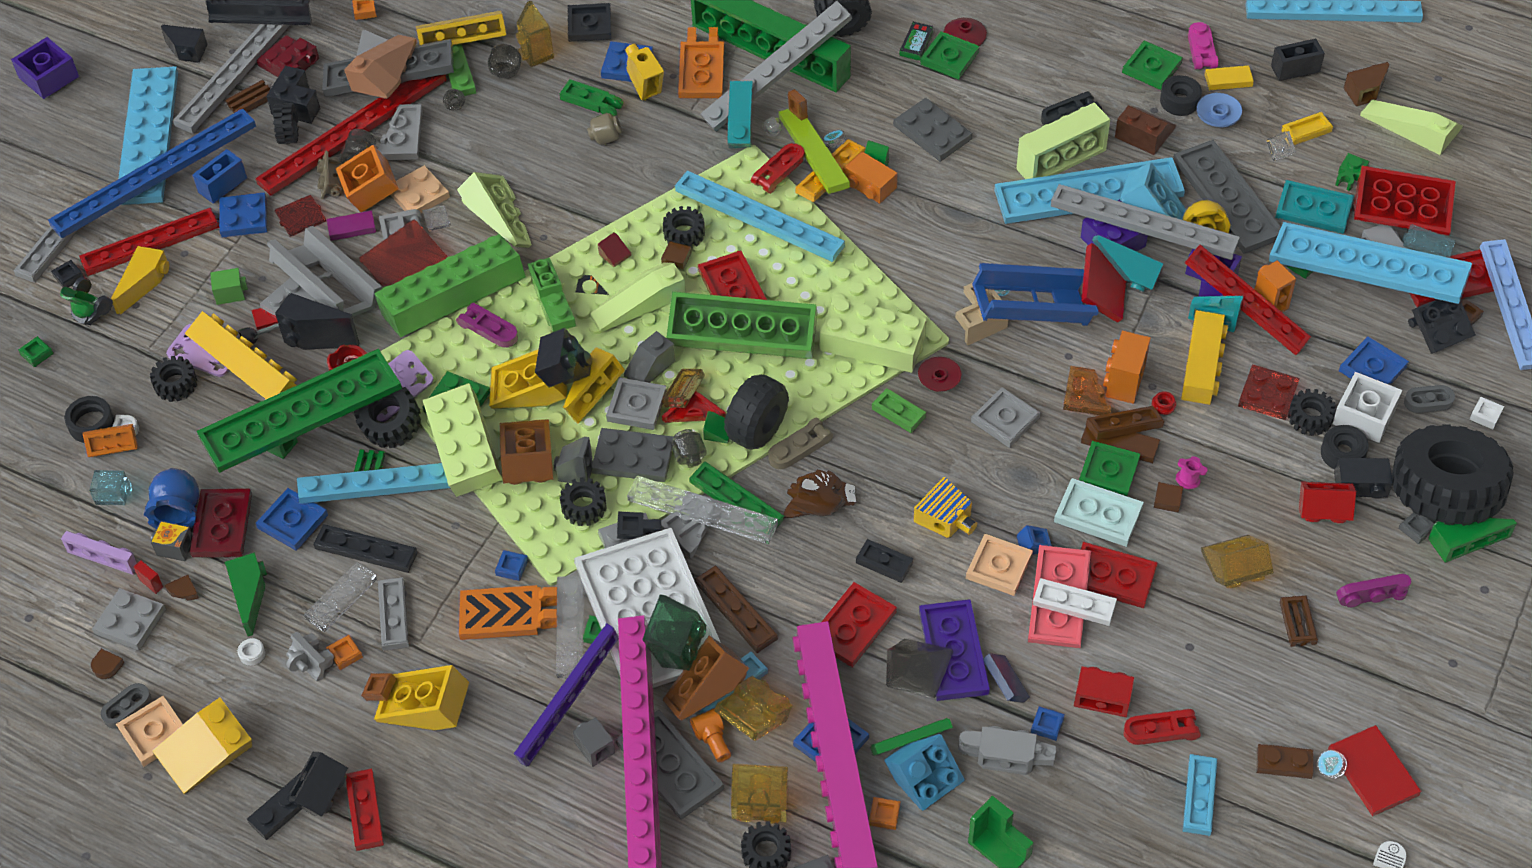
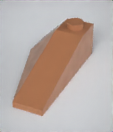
M397 35L356 56L344 69L351 90L388 99L401 83L400 76L407 68L406 62L412 56L417 43L416 38Z

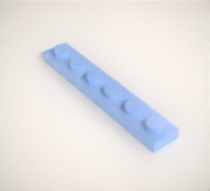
M1506 240L1482 242L1480 249L1519 369H1532V318Z

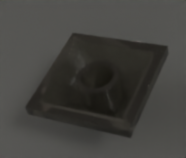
M906 638L887 650V687L935 698L953 650Z

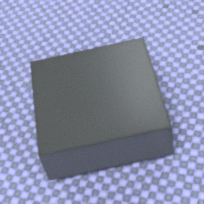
M1413 512L1400 523L1398 529L1419 544L1430 535L1435 523L1428 520L1427 517L1419 516Z

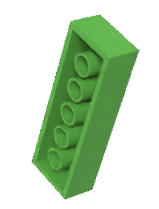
M498 234L489 237L475 246H470L454 256H449L435 265L428 266L416 274L407 276L395 284L386 286L374 294L381 315L401 338L526 276L520 255Z
M672 292L666 338L677 347L812 359L818 315L816 304Z

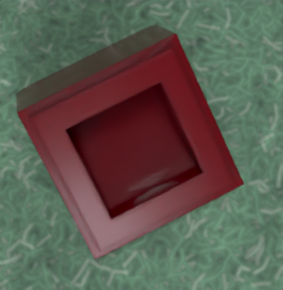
M615 232L598 243L599 255L613 267L631 256L630 250Z

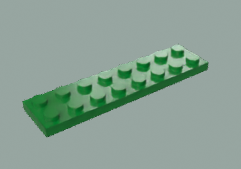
M378 348L198 430L197 435L216 469L221 473L402 389Z

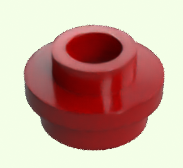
M1162 391L1153 397L1151 406H1154L1159 414L1168 415L1176 409V400L1171 393Z

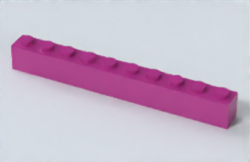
M644 615L618 618L628 868H662L651 638Z
M827 621L797 626V636L792 637L794 652H799L801 658L797 660L799 676L804 675L805 683H802L801 687L803 699H808L810 707H806L808 724H814V731L811 732L813 748L818 747L820 755L815 756L817 772H823L824 780L820 781L822 797L828 798L829 805L825 806L827 823L832 822L834 831H830L832 848H837L839 857H835L836 868H878L829 623Z

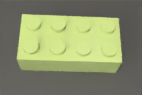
M1092 103L1050 124H1046L1040 129L1023 135L1019 138L1016 169L1025 179L1057 175L1106 151L1110 118L1095 103Z
M833 297L820 330V351L912 373L925 339L926 318Z
M468 383L423 400L447 482L455 496L458 497L503 480L477 395L471 385Z

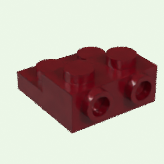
M285 35L257 59V64L260 68L278 77L284 66L307 70L319 59L317 47L301 37L296 41Z

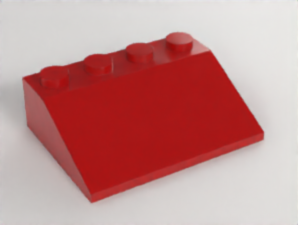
M1362 166L1356 187L1354 220L1449 236L1456 181Z

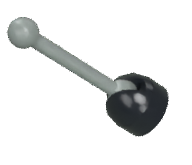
M277 323L258 331L251 327H245L238 330L240 337L243 336L252 344H255L258 340V335L278 329L279 325Z

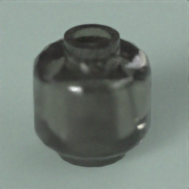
M685 429L674 435L671 448L677 463L687 465L688 468L700 465L702 459L707 454L700 433L692 431V429Z

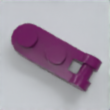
M471 303L467 307V312L465 314L461 313L456 318V322L460 327L468 328L500 347H511L518 340L517 329L513 324L475 303Z
M1407 574L1365 580L1342 586L1336 592V596L1342 606L1349 608L1367 602L1378 603L1387 598L1401 601L1406 598L1412 581Z

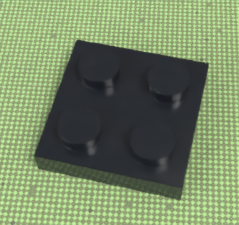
M610 3L568 5V42L612 39Z

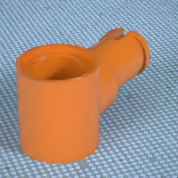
M716 708L690 718V723L699 741L703 739L704 743L709 745L717 762L721 763L731 757V752L724 741V725Z

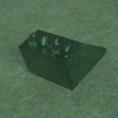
M660 594L642 640L662 668L690 671L693 661L697 658L700 642L706 634L707 625L694 609L666 595Z

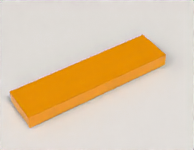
M847 139L832 153V156L845 174V166L860 152L865 153L866 148ZM814 171L800 182L795 189V193L812 202H815L826 192Z

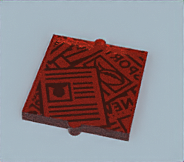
M311 194L274 210L280 220V226L285 228L289 237L305 231V228L315 227L327 222L321 212V206L316 204Z

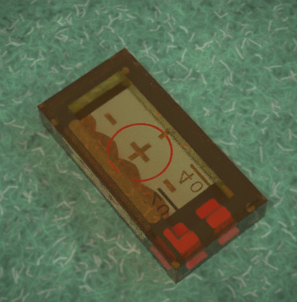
M681 369L662 399L664 407L685 408L705 377L703 370Z

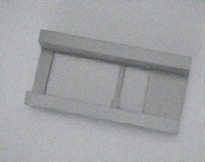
M314 226L305 228L304 245L287 250L276 239L267 242V246L270 248L269 261L272 264L278 265L317 302L350 313L352 316L375 308L376 297L374 293L380 291L382 286ZM320 264L327 272L317 277L308 268ZM333 276L358 298L361 303L343 309L344 301L321 280Z

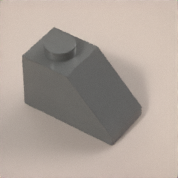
M658 331L654 332L638 346L624 372V377L650 383L675 362L674 344Z
M584 436L562 447L560 456H556L553 467L554 471H557L559 482L572 484L571 480L576 479L577 482H580V478L583 477L585 482L588 481L592 473L591 466L593 463L590 438Z

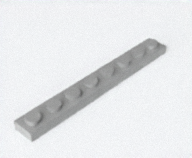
M838 1L740 80L753 82L752 101L852 20L851 15ZM730 89L700 113L715 132L728 122Z
M260 24L173 120L175 127L194 133L257 63V59L268 51L290 25Z
M1058 184L1051 200V207L1196 249L1201 244L1211 254L1232 260L1239 243V236Z

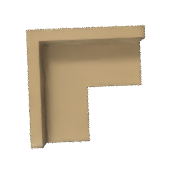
M972 283L964 286L963 293L972 305L957 311L955 318L965 330V343L967 345H971L1008 328L1009 319L988 318L987 321H983ZM985 289L989 304L991 300H1002L994 290Z

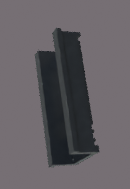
M310 0L205 1L209 14V23L311 25L312 22L309 8Z

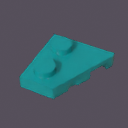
M1193 297L1188 319L1194 320L1196 310L1225 315L1223 325H1228L1227 331L1234 333L1243 297Z

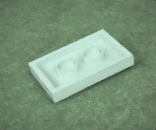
M1071 478L1056 512L1054 522L1127 547L1144 502Z

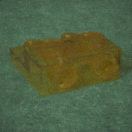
M750 676L736 686L733 694L719 701L714 711L752 740L757 741L785 723L793 705L790 704L787 696L779 695L771 690L765 680H759L754 676Z

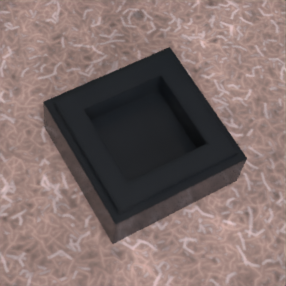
M72 260L51 271L53 277L62 288H69L74 285L78 278L84 277L81 270Z

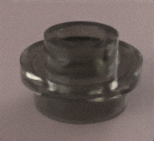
M457 89L448 90L443 96L444 106L452 111L459 110L465 104L464 94ZM453 99H458V101L451 103Z

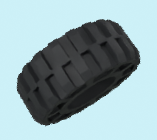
M1442 424V426L1430 425L1424 429L1419 428L1413 431L1400 442L1392 470L1393 489L1397 497H1400L1403 505L1411 508L1415 514L1427 517L1430 521L1444 522L1447 525L1461 524L1462 526L1475 522L1481 523L1489 517L1495 516L1505 506L1514 474L1513 463L1503 446L1500 447L1495 439L1485 436L1480 431H1473L1464 426H1451V424Z

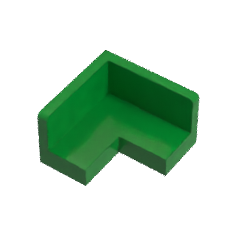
M992 795L970 818L968 843L998 868H1020L1032 855L1034 842L1012 825L1014 812Z

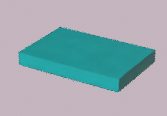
M1286 180L1275 218L1344 234L1354 195Z

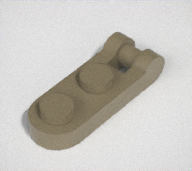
M813 418L805 427L769 449V463L775 469L788 468L829 443L833 438V433L823 427V423L819 418ZM816 433L818 436L813 439L811 436Z

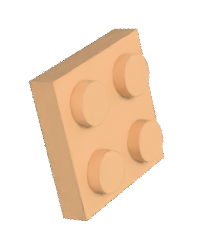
M425 165L396 180L399 189L391 194V197L404 211L417 209L420 213L450 198L449 191Z
M984 534L968 568L966 579L1014 596L1031 560L1033 550Z
M162 696L116 725L143 767L157 759L152 751L183 724L165 697Z

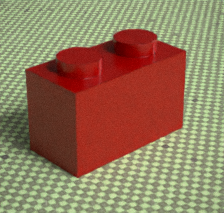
M1301 481L1300 516L1309 522H1319L1320 519H1328L1334 523H1345L1346 520L1353 521L1356 490L1353 484Z
M1081 666L1074 707L1127 718L1134 677L1122 672L1113 673L1103 671L1097 667Z

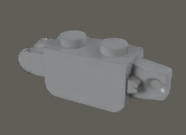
M983 726L982 732L962 731L959 736L958 750L962 754L978 757V764L982 769L1027 775L1032 771L1033 765H1053L1056 746L1036 741L1037 734H1031L1025 730L1011 731L1004 730L998 726Z

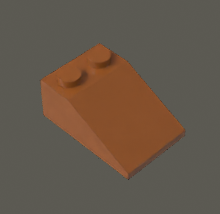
M549 419L500 423L503 483L517 485L529 481L542 483L547 480H553Z
M709 635L662 700L678 719L684 720L733 691L738 684L744 681L749 667L731 649Z

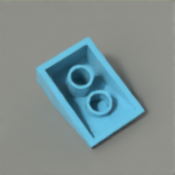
M1152 162L1128 173L1121 195L1123 203L1182 220L1186 208Z

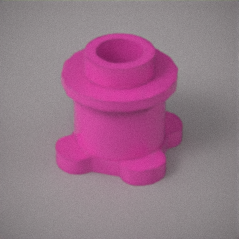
M1198 457L1181 458L1178 461V466L1181 467V470L1176 474L1175 479L1183 488L1194 489L1200 485V475H1206L1208 469L1201 464Z

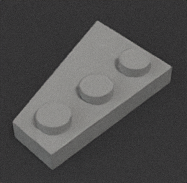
M422 104L399 105L389 123L390 127L386 135L383 134L378 148L387 160H412L419 158Z

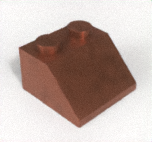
M1128 105L1117 119L1115 138L1155 155L1174 131L1176 124L1138 107Z

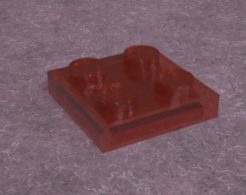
M1252 364L1239 399L1238 407L1286 421L1291 400L1295 395L1300 378Z

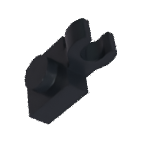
M618 511L617 539H636L642 537L643 533L649 535L661 531V520L643 519L644 512Z

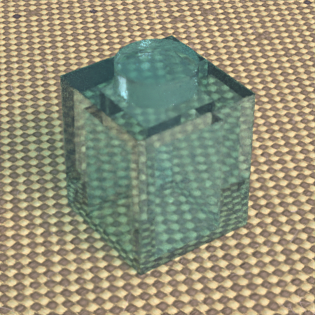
M94 470L89 491L96 505H125L127 496L131 495L132 484L131 481H128L124 471Z

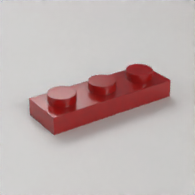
M371 768L347 773L346 785L356 851L383 846L384 841L373 770Z

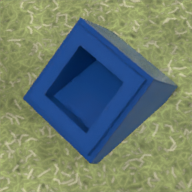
M1026 525L1017 534L1019 546L1033 550L1032 555L1038 554L1039 545L1051 546L1047 529Z

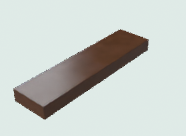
M716 565L695 578V583L756 653L778 640V635Z

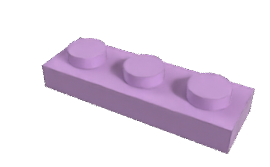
M66 531L61 538L67 552L132 575L135 573L133 566L137 562L134 554L126 548L119 549L105 541L89 539L82 533L74 534Z

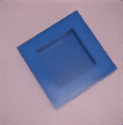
M503 550L495 569L496 576L520 581L528 562L527 555Z
M1039 706L1031 733L1057 741L1065 714Z

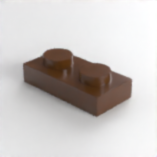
M1258 744L1256 773L1312 779L1313 750Z

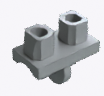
M298 631L291 634L290 638L293 642L286 654L289 658L286 667L292 672L299 669L302 672L307 671L316 682L323 679L324 670L333 665V654L328 649L319 653L316 651L319 648V641L313 633L303 637Z

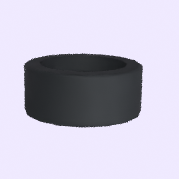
M85 396L77 399L70 404L64 415L65 424L70 435L84 443L83 432L110 428L115 420L110 405L105 399L98 396ZM101 412L104 414L102 419L93 426H76L78 419L86 413Z

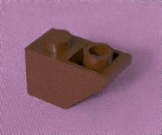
M1388 62L1347 73L1344 90L1356 107L1370 103L1371 100H1377L1386 80L1389 68Z

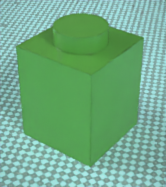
M239 268L210 272L212 292L217 305L245 300L244 291L248 290L246 277H241Z

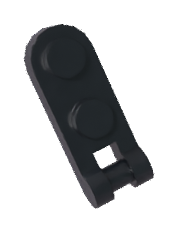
M1087 91L1044 108L1041 114V122L1043 125L1050 124L1092 103H1095L1101 110L1102 107L1097 101H1094L1093 95Z

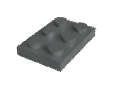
M924 98L894 119L893 123L894 127L939 162L972 140V132L927 98Z
M601 428L591 466L592 473L666 482L675 443L674 437Z

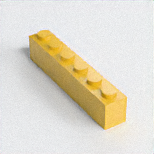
M202 311L184 333L265 399L297 386L295 384L297 378L287 371L281 373L280 370L283 367L272 359L269 362L265 359L268 356L257 347L252 350L251 347L254 344L243 336L240 339L236 336L239 333L228 324L226 327H223L222 325L225 321L214 313L210 317Z

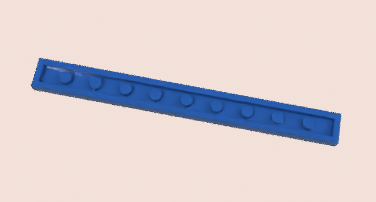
M242 108L48 219L50 226L61 238L68 236L256 127L255 120Z

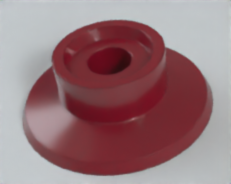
M947 357L929 358L918 369L920 382L926 388L935 392H944L954 388L960 382L962 376L959 365Z

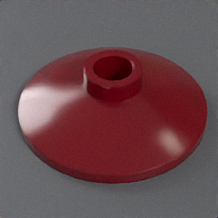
M972 18L954 19L944 28V33L978 46L985 42L987 36L985 26Z

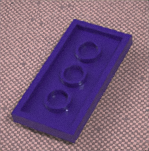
M971 599L919 605V615L936 701L989 695L990 689Z

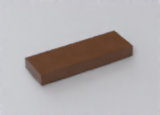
M1154 406L1089 417L1086 421V426L1096 440L1163 428L1164 425L1163 418Z
M1087 426L1081 438V443L1090 446L1092 441L1140 453V460L1152 464L1160 443V439L1139 433L1096 440Z

